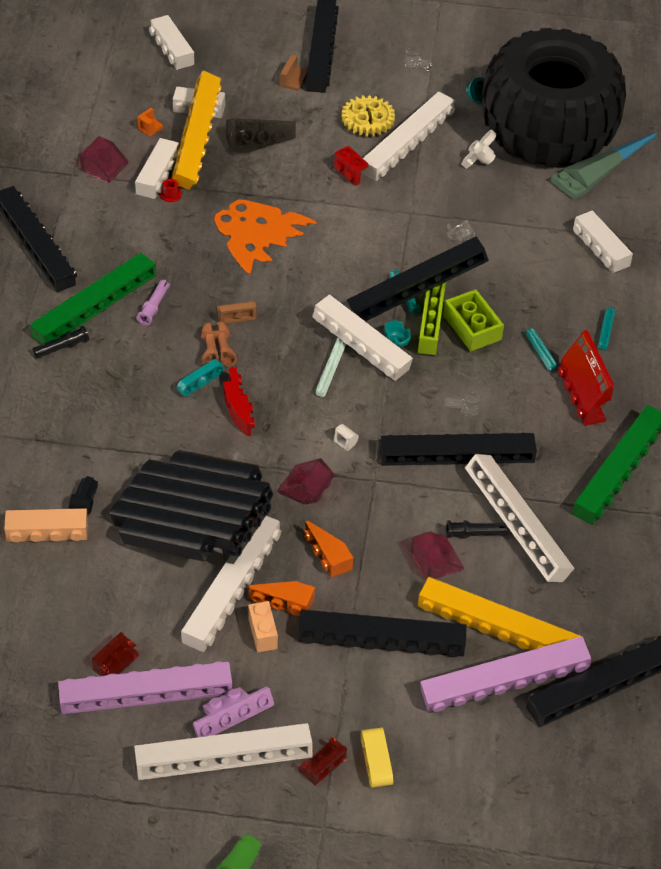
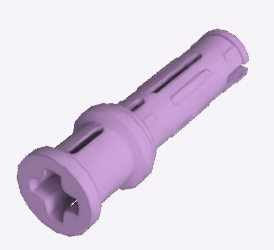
M166 280L159 281L149 301L143 304L142 311L137 314L136 318L140 324L148 326L152 323V317L157 314L158 305L170 287L168 282L164 287Z

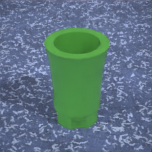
M243 835L241 840L236 843L228 856L216 869H251L262 846L260 841L251 835Z

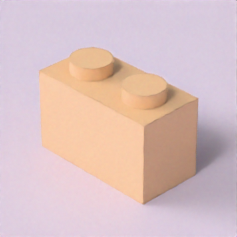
M269 601L248 605V619L257 653L277 649L278 634Z

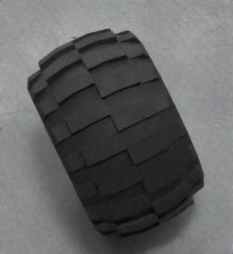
M541 28L539 31L530 30L523 32L521 37H513L500 48L498 55L494 54L488 66L482 92V111L485 125L489 126V130H493L497 134L495 137L497 144L507 149V153L515 158H523L525 162L534 165L536 163L544 164L545 167H556L557 165L571 166L576 164L577 161L589 159L600 153L603 147H607L613 140L621 124L625 105V75H622V67L614 54L609 53L604 44L592 40L591 36L584 33L579 34L562 28L561 30Z

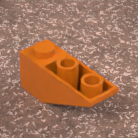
M305 521L304 537L307 542L310 541L314 555L320 558L323 570L327 571L331 578L353 570L354 558L346 544L310 521Z
M298 581L250 585L249 599L255 603L269 601L270 606L276 610H283L295 616H300L301 609L310 610L315 600V587Z

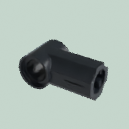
M89 476L82 478L76 494H72L70 498L69 509H87V515H90L93 507V498L98 488V481Z

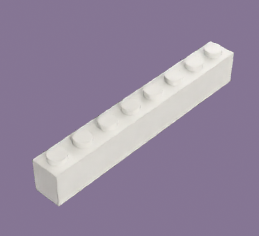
M437 92L363 158L369 166L362 170L361 174L374 181L384 177L387 171L394 168L397 162L404 159L407 153L414 150L417 144L424 141L427 135L433 133L437 126L443 124L445 119L454 113L455 100L441 92Z
M475 454L465 467L467 472L548 582H564L575 569L492 456Z
M266 516L234 564L225 563L182 629L181 638L183 644L201 652H204L208 646L213 644L216 632L218 630L221 631L227 615L232 614L236 601L242 598L246 585L251 584L255 571L261 568L265 555L268 556L270 554L272 544L280 538V521Z
M308 723L134 746L138 780L312 758V739Z

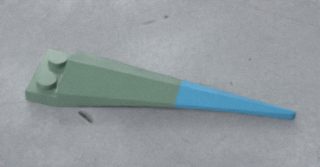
M657 133L565 167L564 171L553 175L550 182L575 200L587 194L615 167L653 140Z

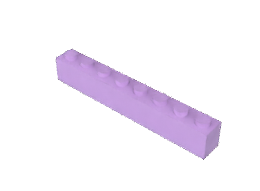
M581 636L420 681L421 692L427 711L440 712L452 705L461 706L466 701H479L491 694L501 695L509 689H522L527 684L534 682L540 684L548 678H561L573 671L583 672L590 667L591 656L584 638Z
M218 661L212 664H194L186 667L175 666L168 669H152L142 672L132 671L125 674H109L99 677L89 676L82 679L58 681L61 714L223 696L232 690L229 662Z

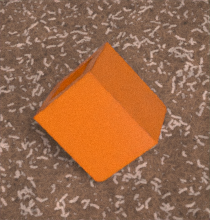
M149 108L137 116L138 129L149 137L163 128V124L155 119L153 108Z

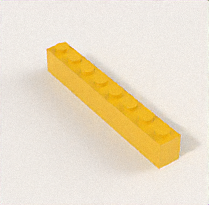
M202 71L195 85L171 178L178 182V186L188 190L193 185H196L199 179L197 173L202 167V162L200 161L206 152L204 146H206L209 139L207 133L210 132L212 127L210 121L215 115L213 109L218 103L219 98H217V95L222 87L220 85L221 78L206 71Z
M428 577L419 594L418 607L423 610L433 612L445 619H451L460 624H467V627L479 630L483 634L494 636L501 641L517 645L521 649L531 651L581 637L431 577Z

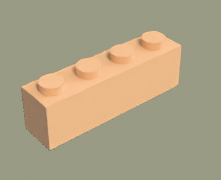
M87 509L6 510V542L87 540Z

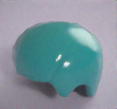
M392 320L386 323L383 336L399 348L408 345L411 340L410 329H405L401 321Z

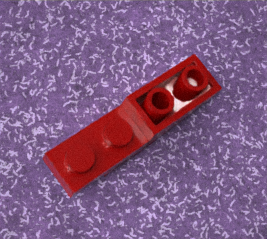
M229 367L230 381L223 382L225 404L231 418L245 435L251 436V428H255L254 417H250V414L253 413L252 402L248 401V395L243 394V388H239L242 385V376L238 374L237 367Z

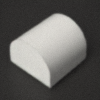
M344 424L336 427L334 442L346 451H349L355 446L359 436Z

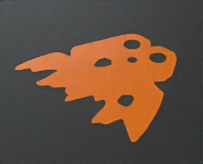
M241 199L231 203L229 210H221L214 216L219 232L231 236L227 242L231 254L249 274L251 273L254 259L261 262L273 261L263 250V247H269L270 243L287 247L285 243L287 241L286 237L304 235L303 232L291 225L307 226L308 223L317 224L315 220L294 212H287L282 215V211L279 208ZM244 204L247 209L240 212L236 210V206ZM229 215L232 219L229 222H223L221 217ZM244 217L246 220L240 221V218ZM259 217L264 218L267 223H257L256 219ZM246 244H253L255 249L248 251L245 246Z

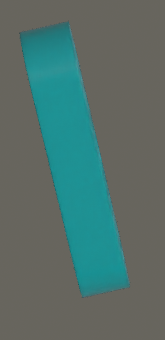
M217 359L210 361L180 380L176 388L177 391L185 397L189 396L219 377L224 371V365Z

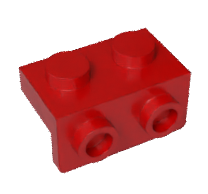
M349 146L336 151L334 168L354 186L360 184L361 171L368 168L369 164Z

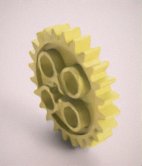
M362 95V99L356 97V100L350 99V103L346 102V106H343L341 117L344 126H348V130L353 129V133L359 132L360 136L365 133L366 137H368L369 134L375 136V133L381 135V131L386 133L387 129H391V125H394L395 110L392 109V105H388V101L383 103V98L377 100V96L372 99L370 95L368 98Z

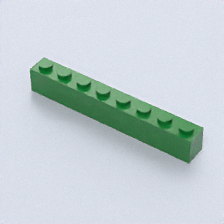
M142 252L132 257L124 264L104 275L101 279L90 284L84 290L76 293L67 301L62 302L53 310L30 324L31 336L42 345L64 336L67 331L72 332L156 276V263Z
M646 405L575 501L572 515L591 525L597 519L600 520L603 517L606 506H611L614 495L621 492L624 481H629L632 470L639 467L642 456L646 457L650 450V445H655L657 442L658 434L661 432V411Z

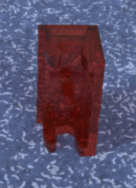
M120 632L92 658L93 671L100 676L120 674L139 656V653L134 649L136 644Z
M331 737L324 748L307 762L303 761L298 771L316 786L346 760L347 748Z

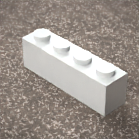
M166 15L152 19L151 27H149L150 34L155 37L158 46H161L164 55L168 56L170 64H173L176 70L194 65V51L171 18Z
M159 139L135 181L137 195L155 199L158 193H161L163 182L169 178L170 171L174 170L179 151L178 142Z
M593 210L575 217L574 232L612 273L630 266L633 253Z

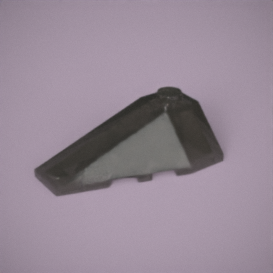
M226 120V138L230 151L234 153H249L296 138V121Z

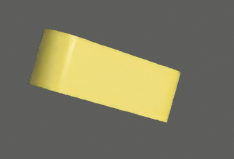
M383 727L361 730V743L370 787L393 785L392 767Z

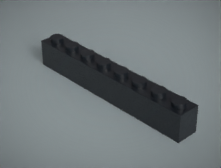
M317 0L306 81V91L326 93V86H330V77L328 76H331L333 56L330 55L334 54V46L332 45H335V36L333 35H336L337 27L334 25H337L339 6H336V0Z
M14 186L0 190V212L56 293L76 286L77 273L75 268H71L67 257L61 254L60 247L54 244L52 236L47 234L43 223L40 224L36 213H32L29 203L23 200L21 192L17 191Z
M477 236L347 299L350 310L366 322L488 262L485 248Z
M534 433L381 436L380 442L382 466L468 464L475 454L491 455L497 464L535 463L537 452Z
M301 609L298 642L464 657L467 624Z
M661 636L656 637L647 644H640L634 650L624 651L614 659H606L600 665L594 668L589 667L576 676L571 675L565 681L553 683L547 689L533 692L528 697L526 709L540 728L661 673Z

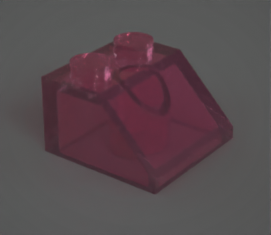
M98 136L80 155L81 171L110 183L128 164V160L114 142Z
M322 458L300 463L293 468L278 492L303 505L317 503L322 498L324 490L331 485V480L335 474Z
M431 531L412 537L411 553L426 581L428 577L438 579L464 570L447 537Z

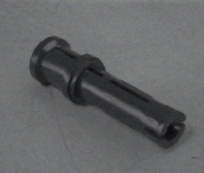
M80 326V329L72 332L67 331L60 338L33 347V353L38 359L64 347H75L77 343L89 341V335L86 328Z
M447 520L446 536L447 538L452 536L468 538L470 535L505 536L507 535V528H505L507 525L505 523H470L467 520L463 522Z

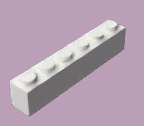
M330 294L315 305L312 317L317 322L321 323L331 333L343 340L344 343L352 347L358 354L365 357L394 381L409 371L413 360L410 355Z

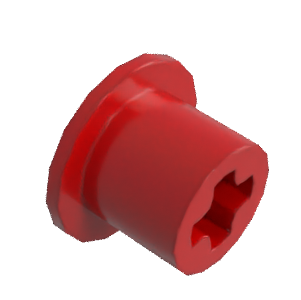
M175 179L165 180L160 193L161 199L166 202L178 201L182 196V191L178 188V182Z

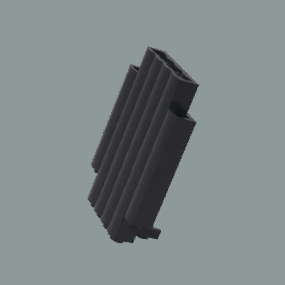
M178 450L172 455L169 463L151 459L146 461L140 473L133 478L130 486L123 491L120 500L113 505L109 514L114 525L120 527L119 534L124 544L205 562L215 547L222 549L227 563L234 564L238 557L241 556L248 542L251 541L256 530L261 526L266 515L270 512L272 508L270 501L273 497V491L270 483L261 481L262 474L259 466L256 464Z

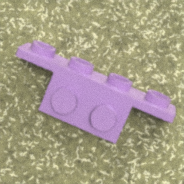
M266 686L249 695L239 687L230 690L219 698L211 699L209 703L203 705L207 716L193 722L197 738L216 735L274 706L270 688Z

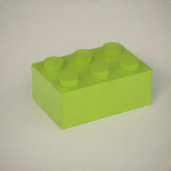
M477 289L445 300L443 316L470 352L502 340L504 324Z

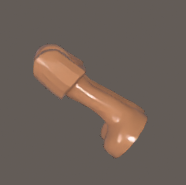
M218 322L217 331H212L211 323H204L201 338L206 342L207 350L202 356L203 366L214 359L219 361L215 343L220 345L221 363L225 367L235 365L237 356L228 345L227 339L230 336V331L225 322Z

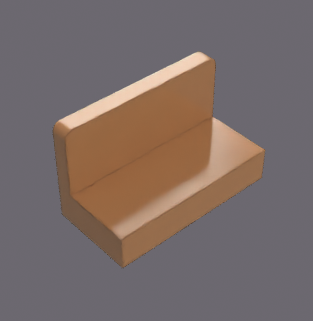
M291 54L280 73V87L295 91L300 89L307 76L308 69L297 66L298 56Z
M245 302L217 306L220 322H225V324L256 320V303Z

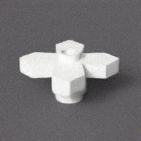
M490 130L480 141H474L468 149L470 153L463 159L461 165L467 169L476 159L482 164L489 165L496 156L489 145L497 134Z

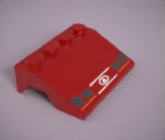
M584 330L562 357L560 367H558V374L560 378H563L565 390L570 393L571 402L577 408L579 419H582L584 425L587 426L606 422L605 415L600 406L611 400L614 383L588 330Z

